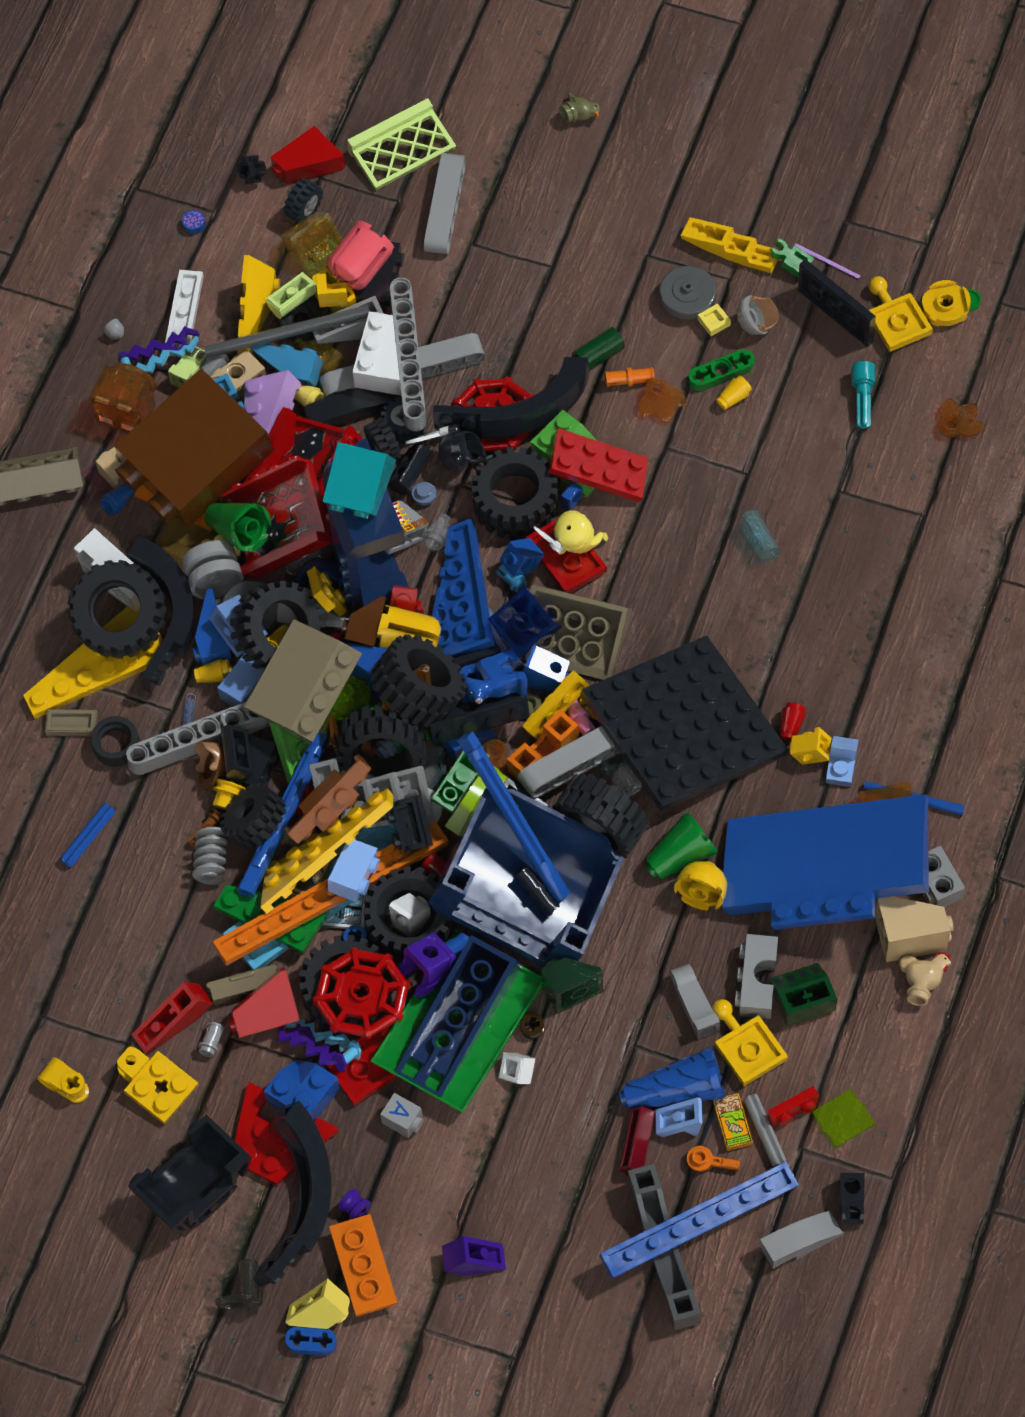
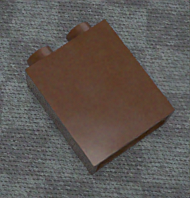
M201 368L114 446L122 462L115 469V472L132 491L135 492L140 486L144 485L154 495L147 503L162 521L167 524L176 517L185 527L189 528L205 514L206 509L211 504L217 503L222 498V493L230 490V486L238 484L266 459L274 449L267 431Z

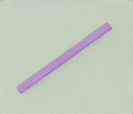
M797 243L795 244L809 255L857 279L860 278V275Z

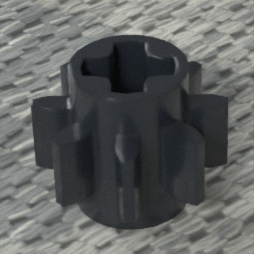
M259 155L242 157L243 162H240L237 166L239 178L245 179V184L261 183V178L266 174L265 162L259 160Z

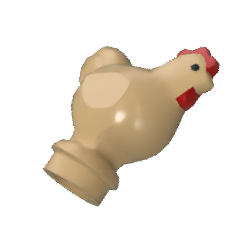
M945 952L936 953L932 961H919L912 955H905L900 959V969L906 973L907 981L911 986L907 990V1001L916 1006L928 1004V1000L931 998L930 990L937 988L941 984L943 973L947 970V966L951 965L950 955Z

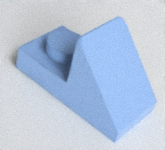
M833 736L826 783L851 787L859 740Z
M697 1097L655 1109L656 1135L666 1137L684 1131L693 1136H698L702 1126L701 1098Z

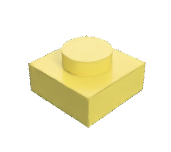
M718 303L698 314L697 320L710 336L731 326V320Z

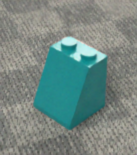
M338 442L323 502L329 505V510L343 513L344 509L354 511L353 516L368 519L369 515L377 516L396 460L385 453Z

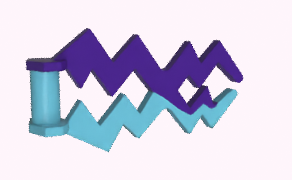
M184 326L179 335L172 332L166 343L151 339L146 349L135 344L128 353L124 351L119 353L118 361L122 366L124 377L132 382L136 380L138 374H153L155 366H163L170 355L183 358L186 351L192 353L199 341V332ZM187 335L195 336L189 344L184 341ZM176 343L181 344L179 348L174 347ZM155 350L162 352L160 357L152 355ZM140 356L149 359L146 366L138 362ZM132 359L138 362L135 368L131 365Z
M305 1019L286 1024L287 1028H296L295 1032L285 1033L284 1026H279V1042L290 1040V1047L305 1044L306 1057L320 1055L319 1065H335L338 1071L344 1073L347 1064L352 1059H360L362 1051L359 1043L354 1040L350 1042L345 1033L333 1036L332 1031L315 1033L314 1022L305 1024ZM307 1032V1035L299 1036V1033ZM325 1040V1045L316 1046V1042ZM340 1044V1052H346L343 1054L337 1053V1051L329 1053L330 1045Z

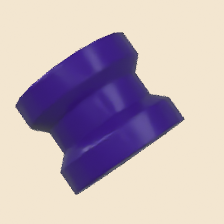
M355 1188L350 1190L338 1204V1209L341 1212H346L350 1220L364 1216L371 1207V1202L368 1199H363L360 1196V1192Z

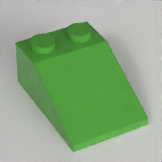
M562 410L530 442L531 453L532 451L538 452L539 460L545 457L550 465L554 434L558 428L593 440L596 439L579 421ZM559 477V478L562 479L564 482H566L568 485H571L572 483H577V482H574V481H571V480H568V479ZM577 483L583 488L582 495L584 497H587L595 489Z

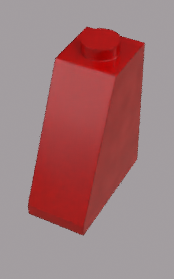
M315 126L271 156L272 173L277 179L281 178L287 185L300 181L302 178L311 179L345 169L344 154Z
M285 967L277 970L232 1008L233 1016L228 1017L232 1033L237 1032L239 1038L300 1021Z

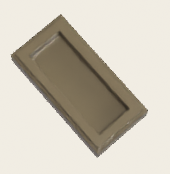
M47 709L46 736H91L93 728L97 725L98 712L97 710Z

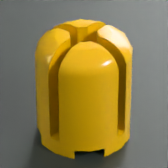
M385 605L384 611L388 612V614L382 613L376 643V645H379V648L387 649L397 637L402 636L403 638L405 634H410L412 638L415 635L421 636L422 641L429 639L433 641L432 645L437 648L441 626L435 617Z

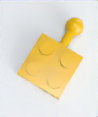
M876 276L870 280L868 285L870 292L878 295L883 304L869 311L876 316L875 329L889 352L932 335L933 328L911 293L892 300L887 292V281L883 277Z
M720 999L713 1004V1012L731 1030L730 1033L715 1041V1047L744 1087L788 1060V1055L759 1015L740 1026L732 1015L733 1008L729 1001Z

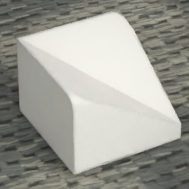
M503 1052L499 1078L517 1084H530L535 1058L518 1053Z

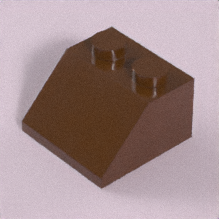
M381 596L352 613L349 620L344 619L340 636L345 637V643L374 647L386 597Z

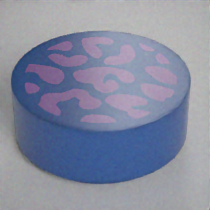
M198 210L187 211L182 217L183 229L190 234L202 232L206 226L204 214Z

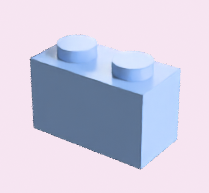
M354 840L349 845L345 844L328 878V892L357 903L360 895H365L368 890L370 874H375L378 869L380 859L377 858V848Z

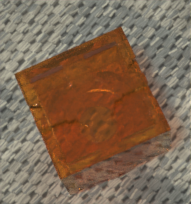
M117 363L113 368L106 365L90 395L91 404L94 405L93 410L95 411L96 422L126 432L133 430L153 412L156 406L153 396L157 389L155 380L144 370L130 364Z

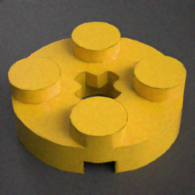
M951 280L935 282L923 295V313L934 326H952L964 322L970 310L969 292L965 287L961 288L956 285V282ZM943 300H948L949 303H953L948 307L941 305L943 304Z

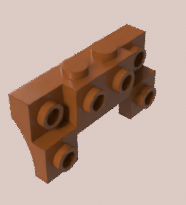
M359 754L354 757L356 762L346 772L343 770L340 774L334 769L299 805L304 816L293 827L289 825L284 829L295 842L299 844L302 839H307L314 831L315 826H318L323 832L327 828L332 827L337 822L339 815L345 809H349L355 804L360 794L354 786L362 783L371 770L369 764Z

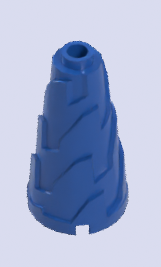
M712 1047L704 1048L696 1054L669 1063L668 1066L628 1081L623 1086V1090L619 1091L622 1105H628L629 1108L668 1106L697 1097L701 1098V1101L726 1098L724 1085H720L722 1077Z

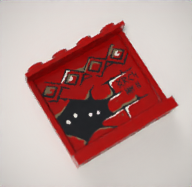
M283 407L269 433L274 451L248 474L245 482L248 481L250 476L267 472L269 467L281 465L286 462L287 458L292 456H300L301 458L312 460L322 503L326 512L327 505L323 502L325 492L322 479L325 467L334 458L338 442L354 445L361 440L362 436L350 425L346 429L297 416L291 409Z
M300 456L289 457L285 463L271 466L263 474L250 476L248 481L234 484L229 487L230 490L221 494L222 498L231 499L232 503L259 504L265 507L270 515L271 527L268 526L266 534H269L266 542L254 552L244 551L247 564L240 566L243 577L257 579L333 543L312 460L304 459Z

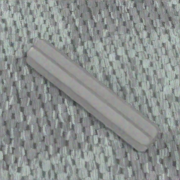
M752 1094L747 1096L744 1103L773 1167H776L786 1162L785 1155L758 1095Z

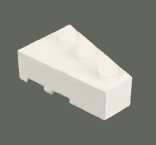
M369 311L352 372L354 388L401 395L393 315Z
M95 528L74 547L82 570L86 574L92 570L91 566L95 564L99 566L104 565V561L108 560L113 562L123 560L133 564L130 559ZM116 587L107 591L135 612L140 609L139 599L130 589Z

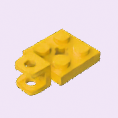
M128 1047L117 1060L119 1074L130 1083L124 1089V1093L164 1125L199 1086L196 1080L159 1051L149 1060L140 1050ZM158 1082L167 1083L166 1088L168 1091L166 1093L163 1091L159 1094L156 1093L157 1087L155 1084Z

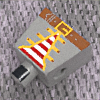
M399 500L393 502V506L404 531L405 544L384 550L388 555L423 541L429 525L426 519Z

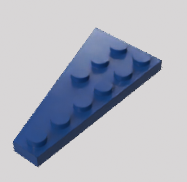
M468 519L448 528L444 549L446 557L444 567H441L440 570L441 584L437 588L432 617H435L441 626L437 646L439 645L444 648L442 652L445 655L450 654L453 658L495 646L476 526L472 519Z

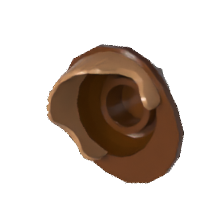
M218 741L199 742L195 747V752L200 758L195 769L199 772V785L201 789L206 791L214 786L217 779L223 780L226 777L223 746Z

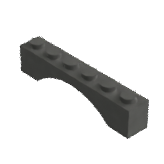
M651 1164L629 1170L628 1182L643 1231L645 1232L669 1220V1215L655 1165ZM678 1247L652 1259L674 1331L700 1324V1310Z

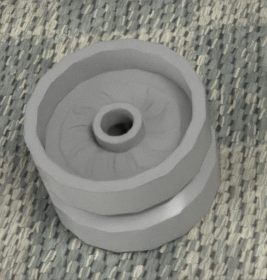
M221 540L208 541L195 546L183 556L182 564L193 596L205 599L207 589L212 587L214 597L219 598L224 596L232 586L243 581L244 577L231 543Z

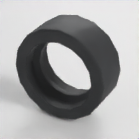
M119 716L107 717L99 721L91 734V746L95 756L103 764L112 767L128 764L127 749L131 745L140 742L138 731L134 724L128 719ZM111 731H125L130 736V744L120 752H106L101 747V739Z

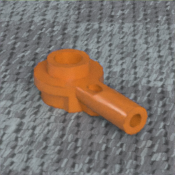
M695 1146L687 1154V1164L696 1172L709 1171L712 1167L739 1171V1160L713 1156L712 1152L704 1146Z

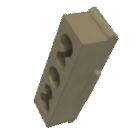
M273 964L207 983V989L212 994L214 1005L243 998L266 981L278 968Z

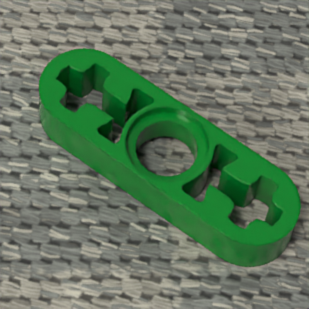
M742 349L697 366L689 372V385L695 391H704L730 381L733 377L737 378L739 375L748 374L754 369L755 357L751 351ZM740 359H743L745 362L748 361V364L744 365L743 362H740ZM719 366H724L729 371L726 374L720 375L715 372V369ZM696 376H699L701 379L704 378V381L700 382L699 379H696Z

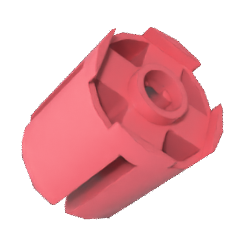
M358 220L328 257L327 261L330 273L337 276V280L342 283L345 282L353 290H362L367 287L391 256L394 249L393 244L384 234L380 237L374 231L369 230L372 225Z

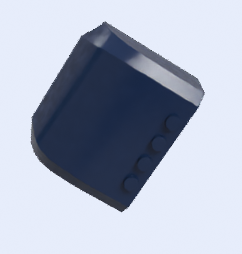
M367 438L352 445L371 450ZM333 459L326 465L322 476L324 492L326 490ZM387 488L377 516L369 515L368 519L353 516L354 511L344 509L343 513L329 510V505L326 504L335 560L342 576V590L346 602H350L353 612L381 596L386 597L384 608L385 605L390 606L393 585L409 586L403 571L400 572L394 554L388 555L384 551L405 544L404 531Z
M485 788L459 834L428 903L437 913L552 971L568 973L570 970H567V967L571 968L584 954L624 858L623 856L619 857L610 846L612 843L606 836L514 789H507L570 892L565 900L557 903L560 907L547 917L533 899L530 900L528 898V892L514 878L524 868L528 867L540 884H543L488 789Z

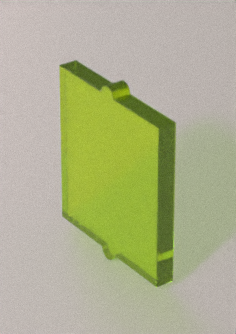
M852 1089L847 1090L812 1111L813 1116L822 1127V1133L827 1134L836 1148L875 1126L874 1120L865 1109L866 1105L860 1102Z

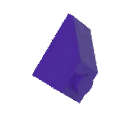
M462 1236L442 1246L444 1272L465 1276L506 1270L504 1248L501 1243Z

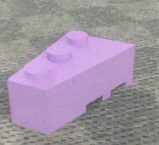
M289 370L246 380L245 411L269 435L282 408L286 407L293 410L294 403L292 401L296 390H300L302 383Z

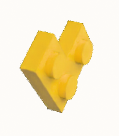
M315 566L307 571L312 594L327 612L333 609L339 617L345 614L347 608L344 594L339 588L335 590L331 585L330 577L324 571L320 573Z

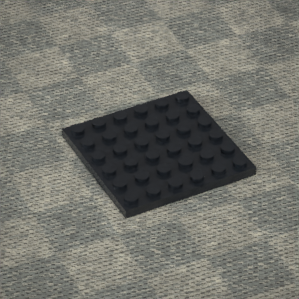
M707 635L583 688L580 693L589 709L661 812L786 756L789 750Z

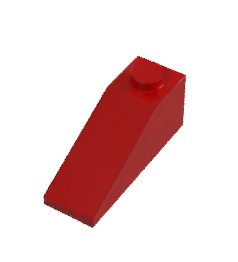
M183 982L131 1035L144 1053L149 1054L195 1022L213 1004V1001L200 984Z

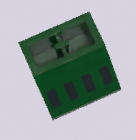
M818 963L769 978L768 980L770 985H774L773 993L786 1026L836 1011V994L828 975Z

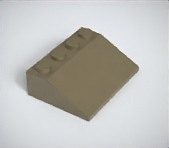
M532 585L516 653L520 659L528 660L531 649L535 645L568 660L570 664L567 671L572 672L574 670L579 674L602 680L613 676L626 636L632 608L539 585Z
M293 619L244 708L311 745L362 653L331 636Z

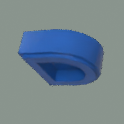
M572 483L561 495L562 508L566 511L572 510L580 500L583 493V488L580 485Z

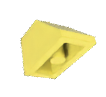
M326 1279L290 1304L286 1323L289 1326L328 1329L346 1319L349 1313L350 1298L329 1279Z

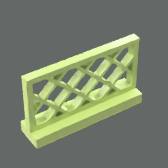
M428 98L347 140V151L351 157L356 159L375 191L440 158L442 153H449L456 149L455 143L432 109L433 105ZM431 118L435 124L434 131L422 129V122ZM407 130L416 132L414 141L400 139L402 133ZM419 133L432 136L430 145L417 143ZM436 137L444 139L448 145L441 149L433 147V142ZM385 141L396 143L394 151L381 149L382 143ZM399 144L412 147L409 156L396 153ZM415 148L428 151L427 156L422 159L412 157ZM366 151L376 153L373 162L363 160L360 154ZM379 154L392 157L389 166L376 163ZM395 158L408 161L407 166L403 169L392 167ZM374 169L387 171L386 178L377 182L373 176Z

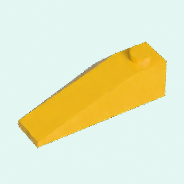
M244 255L241 280V284H243V297H240L241 318L244 319H239L238 338L260 332L270 312L266 298L280 289V279H276L275 269L250 255ZM245 348L237 351L238 354H242L246 350L250 352L251 349Z

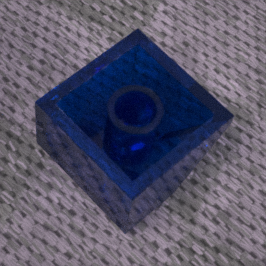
M527 587L520 590L487 619L515 654L522 659H526L530 655L533 645L540 647L562 628V625L548 608Z

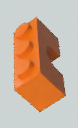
M560 709L543 725L542 734L533 745L528 746L526 743H523L507 758L508 773L518 781L517 776L525 767L578 739L579 725Z

